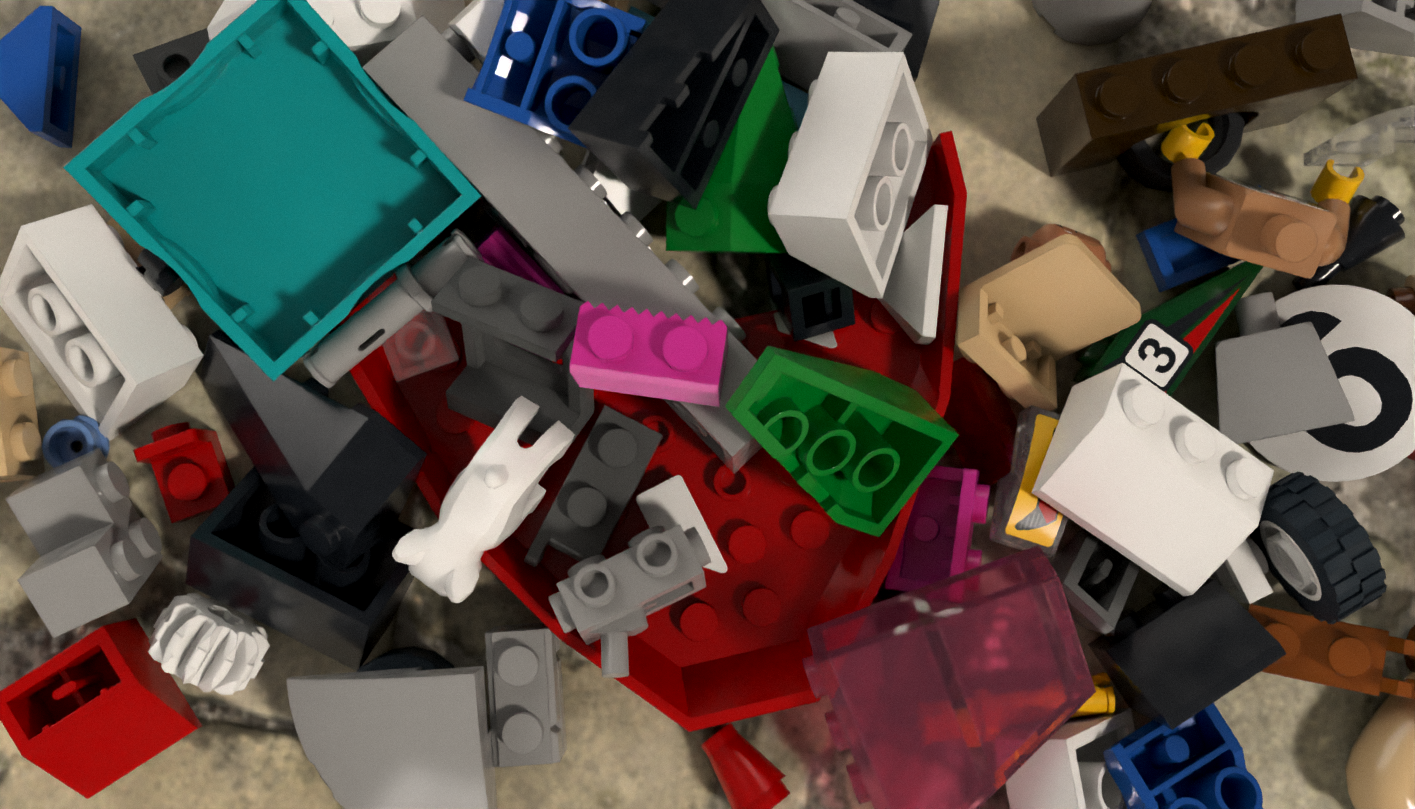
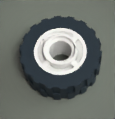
M1297 471L1270 485L1259 525L1250 534V537L1265 556L1270 572L1274 578H1277L1288 595L1293 597L1306 612L1314 615V618L1334 624L1383 596L1382 593L1386 592L1387 585L1384 583L1386 573L1380 563L1379 553L1369 539L1370 536L1353 516L1354 513L1348 506L1343 504L1336 497V494L1328 486L1322 485L1318 479Z

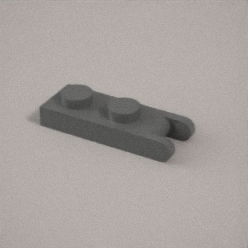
M605 405L531 544L524 563L536 568L543 560L548 546L579 562L595 555H602L653 458L663 435Z

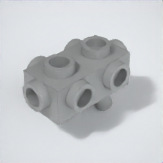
M680 524L667 531L664 526L649 528L628 542L629 549L607 560L604 555H595L572 566L567 572L569 578L556 584L559 592L548 596L564 633L577 628L586 645L601 639L602 677L620 678L629 676L628 636H635L648 628L646 616L706 587L702 567L711 563V559L695 527L683 531Z

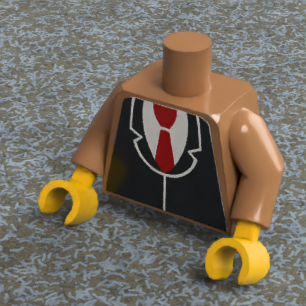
M1203 122L1195 133L1187 125L1173 128L1162 142V153L1174 163L1171 167L1174 212L1178 220L1174 232L1220 254L1308 279L1313 277L1318 266L1334 263L1344 252L1351 212L1348 203L1365 176L1360 167L1355 166L1350 176L1344 177L1333 169L1334 160L1329 159L1310 191L1311 197L1318 203L1315 204L1308 200L1206 172L1204 162L1198 158L1215 136L1212 127L1207 123Z

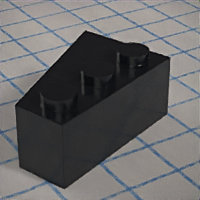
M669 0L569 125L568 129L629 189L696 210L780 30L761 0Z

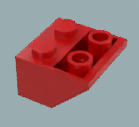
M136 618L101 626L0 691V720L21 755L87 799L98 794L196 731L202 725L171 674L164 672L161 667L162 664L153 660L148 651L151 646L149 638Z

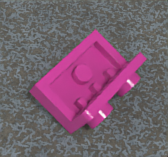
M934 466L920 484L895 560L886 576V589L945 597L947 600L962 601L966 588L977 590L982 550L971 549L974 523L986 524L991 489L990 485L979 484L981 473L979 470Z

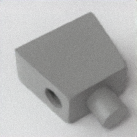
M1272 292L1241 298L1234 307L1240 337L1219 341L1214 345L1218 431L1236 444L1355 421L1350 404L1312 322H1304L1281 328Z

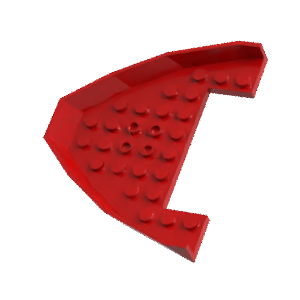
M952 130L939 133L931 146L904 229L905 232L934 204L948 205L936 338L929 345L915 344L877 298H869L852 288L855 324L833 331L837 342V347L828 348L807 340L794 342L791 335L778 331L773 315L778 312L777 310L734 319L746 334L741 343L756 360L759 359L767 346H772L875 371L916 390L942 418L944 417L951 394L967 190ZM396 272L329 331V335L347 321L350 316L359 311L398 279ZM424 309L349 371L371 408L380 413L427 453L415 482L439 519L440 508L450 486L458 474L469 465L495 429L448 409L446 391L467 366L462 325L451 318L434 311L430 313ZM562 359L557 360V362H555L557 364L563 365ZM594 389V413L563 457L552 464L538 482L546 490L544 497L535 510L526 516L520 526L496 548L484 551L481 562L561 641L602 669L601 639L586 645L577 628L564 633L548 599V596L559 592L556 584L569 578L568 570L579 563V561L551 546L547 547L543 560L536 568L524 563V559L603 407L606 405L662 434L663 438L602 554L607 560L629 549L628 542L639 533L650 528L636 501L637 495L676 475H680L728 567L725 573L702 567L705 575V588L646 616L648 628L635 636H628L629 676L614 679L688 732L819 702L895 560L919 487L881 536L876 537L836 523L820 504L763 447L738 471L733 473L663 399ZM517 439V442L520 447L527 449L533 446L527 442Z

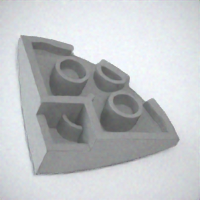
M484 666L422 670V667L296 676L286 679L294 725L305 754L332 791L335 800L344 809H497L491 729H488Z

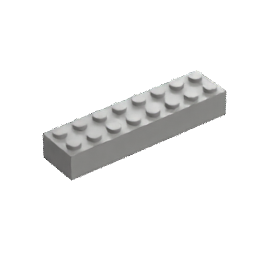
M423 15L419 17L362 67L365 73L400 112L418 124L479 192L481 197L476 203L496 224L501 225L566 296L584 303L589 301L594 308L601 303H604L608 310H611L618 304L623 312L633 307L638 315L648 309L653 317L660 311H663L667 318L677 313L682 320H685L692 315L697 323L705 317L708 318L712 325L722 319L727 326L729 347L719 407L663 400L733 473L738 471L762 448L757 440L725 407L757 361L741 343L746 337L742 328L721 307H717L711 313L694 294L699 289V286L687 270L673 258L665 265L649 247L653 239L643 225L628 211H625L618 217L603 199L608 195L603 185L584 165L580 164L575 170L570 168L558 153L563 147L555 136L463 101L468 87L472 89L479 74V71L471 63L475 56L465 42L451 28L448 27L440 33Z

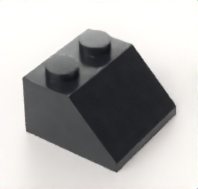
M1209 578L1193 595L1185 597L1165 583L1160 584L1152 592L1155 597L1154 601L1136 613L1133 609L1123 610L1112 631L1106 635L1102 634L1088 644L1129 708L1171 730L1287 654L1281 644L1215 579Z

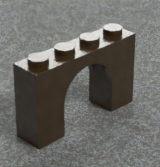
M1339 13L1076 73L1037 116L1036 121L1050 177L1111 164L1130 147L1149 137L1215 116L1242 112L1245 121L1243 133L1289 123L1357 80L1358 75L1342 15Z

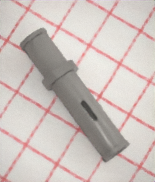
M458 228L454 229L449 237L415 265L407 262L395 271L398 279L359 311L350 316L347 321L313 349L308 350L301 356L304 359L305 367L322 385L327 388L333 387L338 379L371 352L384 344L388 338L425 309L431 313L433 311L431 301L469 257L485 262L481 253Z

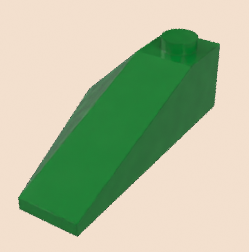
M774 44L696 210L667 201L666 251L788 254L775 227L769 221L767 206L770 192L774 186L779 185L788 161V146L791 136L799 128L793 108L789 107L778 70L779 61Z
M772 346L766 347L725 405L731 415L791 474L795 481L820 504L836 523L876 537L881 536L959 436L916 390L875 371Z

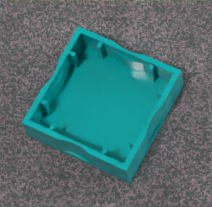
M257 0L210 40L192 66L177 80L157 93L143 98L63 167L140 246L162 259L182 278L194 294L200 307L272 381L276 380L390 278L395 271L413 258L481 197L479 192L418 124L400 112L365 73L356 55L306 0Z

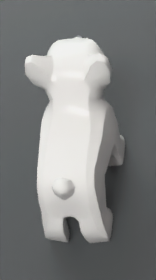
M523 396L514 401L469 465L458 474L444 497L440 508L439 521L430 527L412 530L400 538L392 551V557L395 561L409 565L408 569L411 575L440 596H448L451 602L460 603L474 591L479 578V572L482 569L481 557L484 551L500 545L520 526L526 516L532 513L538 506L546 492L538 482L548 468L565 454L575 436L571 430L558 420L532 447L527 449L520 447L517 439L540 408V406Z

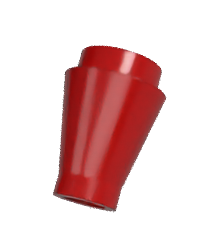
M731 722L700 745L712 764L731 809H772L790 794V791L781 780L786 775L739 734Z

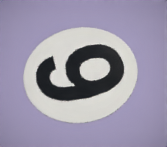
M1333 284L1305 288L1275 301L1281 328L1304 322H1312L1350 404L1355 421L1249 442L1254 449L1268 461L1289 473L1303 472L1306 476L1311 475L1319 481L1328 482L1352 481L1370 477L1388 470L1409 456L1415 450V316L1401 304L1383 294L1350 285Z

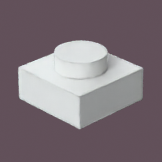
M1246 538L1213 573L1215 580L1237 602L1251 604L1273 593L1264 575L1269 570L1266 558L1257 544L1249 538Z

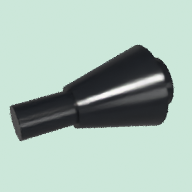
M1356 195L1349 205L1351 212L1347 243L1340 258L1329 265L1318 266L1311 279L1300 276L1295 277L1292 280V284L1298 291L1326 285L1340 271L1345 272L1404 240L1405 233L1400 225L1405 221V218L1401 211L1393 203L1380 195H1375L1372 199Z

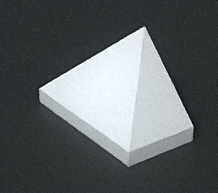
M934 204L903 233L883 298H877L915 344L929 345L936 338L948 205Z

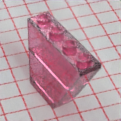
M1039 545L807 629L813 655L802 659L814 696L819 698L828 695L834 710L824 714L837 751L841 752L850 749L855 760L854 763L846 765L856 798L859 804L871 801L874 809H979L1096 692L1059 576Z

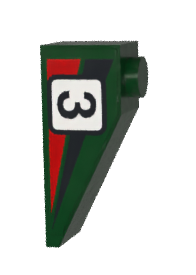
M1247 261L1232 266L1141 313V319L1138 323L1081 349L1076 360L1083 364V366L1072 381L1078 384L1118 364L1124 363L1171 396L1263 266Z

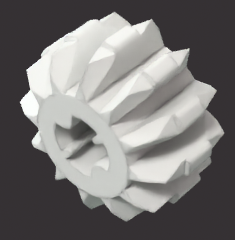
M188 593L183 596H175L169 607L162 610L153 626L155 630L149 640L151 646L148 652L153 660L162 664L161 667L164 672L181 678L183 684H193L198 686L203 692L214 690L221 695H233L235 691L244 690L251 678L255 679L265 662L263 657L270 645L267 641L268 634L265 629L255 624L252 617L212 597L205 598L198 593Z

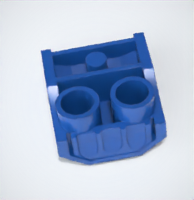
M504 0L481 70L472 89L468 87L463 101L587 148L568 129L569 125L650 24L645 19L624 12L599 0Z
M1214 703L1173 730L1151 720L1103 751L1107 769L1120 789L1127 809H1263L1262 791L1257 780L1247 771L1243 748Z

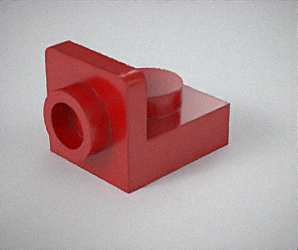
M190 422L176 423L152 432L153 443L133 450L137 463H151L171 523H182L214 511L235 488L217 432L214 430L191 428Z

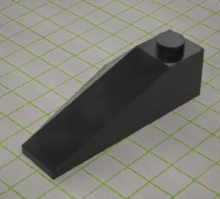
M217 330L210 334L199 376L293 530L301 536L305 545L313 553L326 557L339 570L343 571L394 529L427 453L372 408L360 402L352 408L329 398L328 388L312 377L300 383L283 372L276 380L272 381L225 332Z

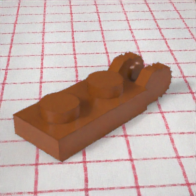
M1248 604L1247 611L1281 644L1287 653L1260 672L1379 696L1380 692L1415 699V679L1406 678L1405 680L1382 676L1386 651L1405 654L1410 659L1415 660L1414 640L1389 636V631L1341 621L1328 624L1326 621L1321 622L1317 620L1314 616Z

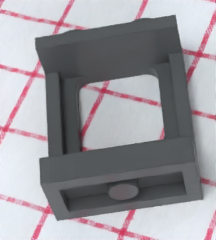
M469 257L431 301L434 312L458 321L462 325L467 366L446 391L448 409L495 429L514 401L523 396L540 406V408L518 439L534 445L559 420L575 434L571 442L572 444L594 413V389L579 387V384L575 382L570 373V360L579 307L584 302ZM561 355L563 365L555 363Z

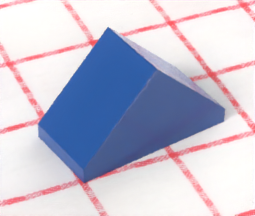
M39 6L0 40V99L30 132L60 148H72L82 28L55 7Z

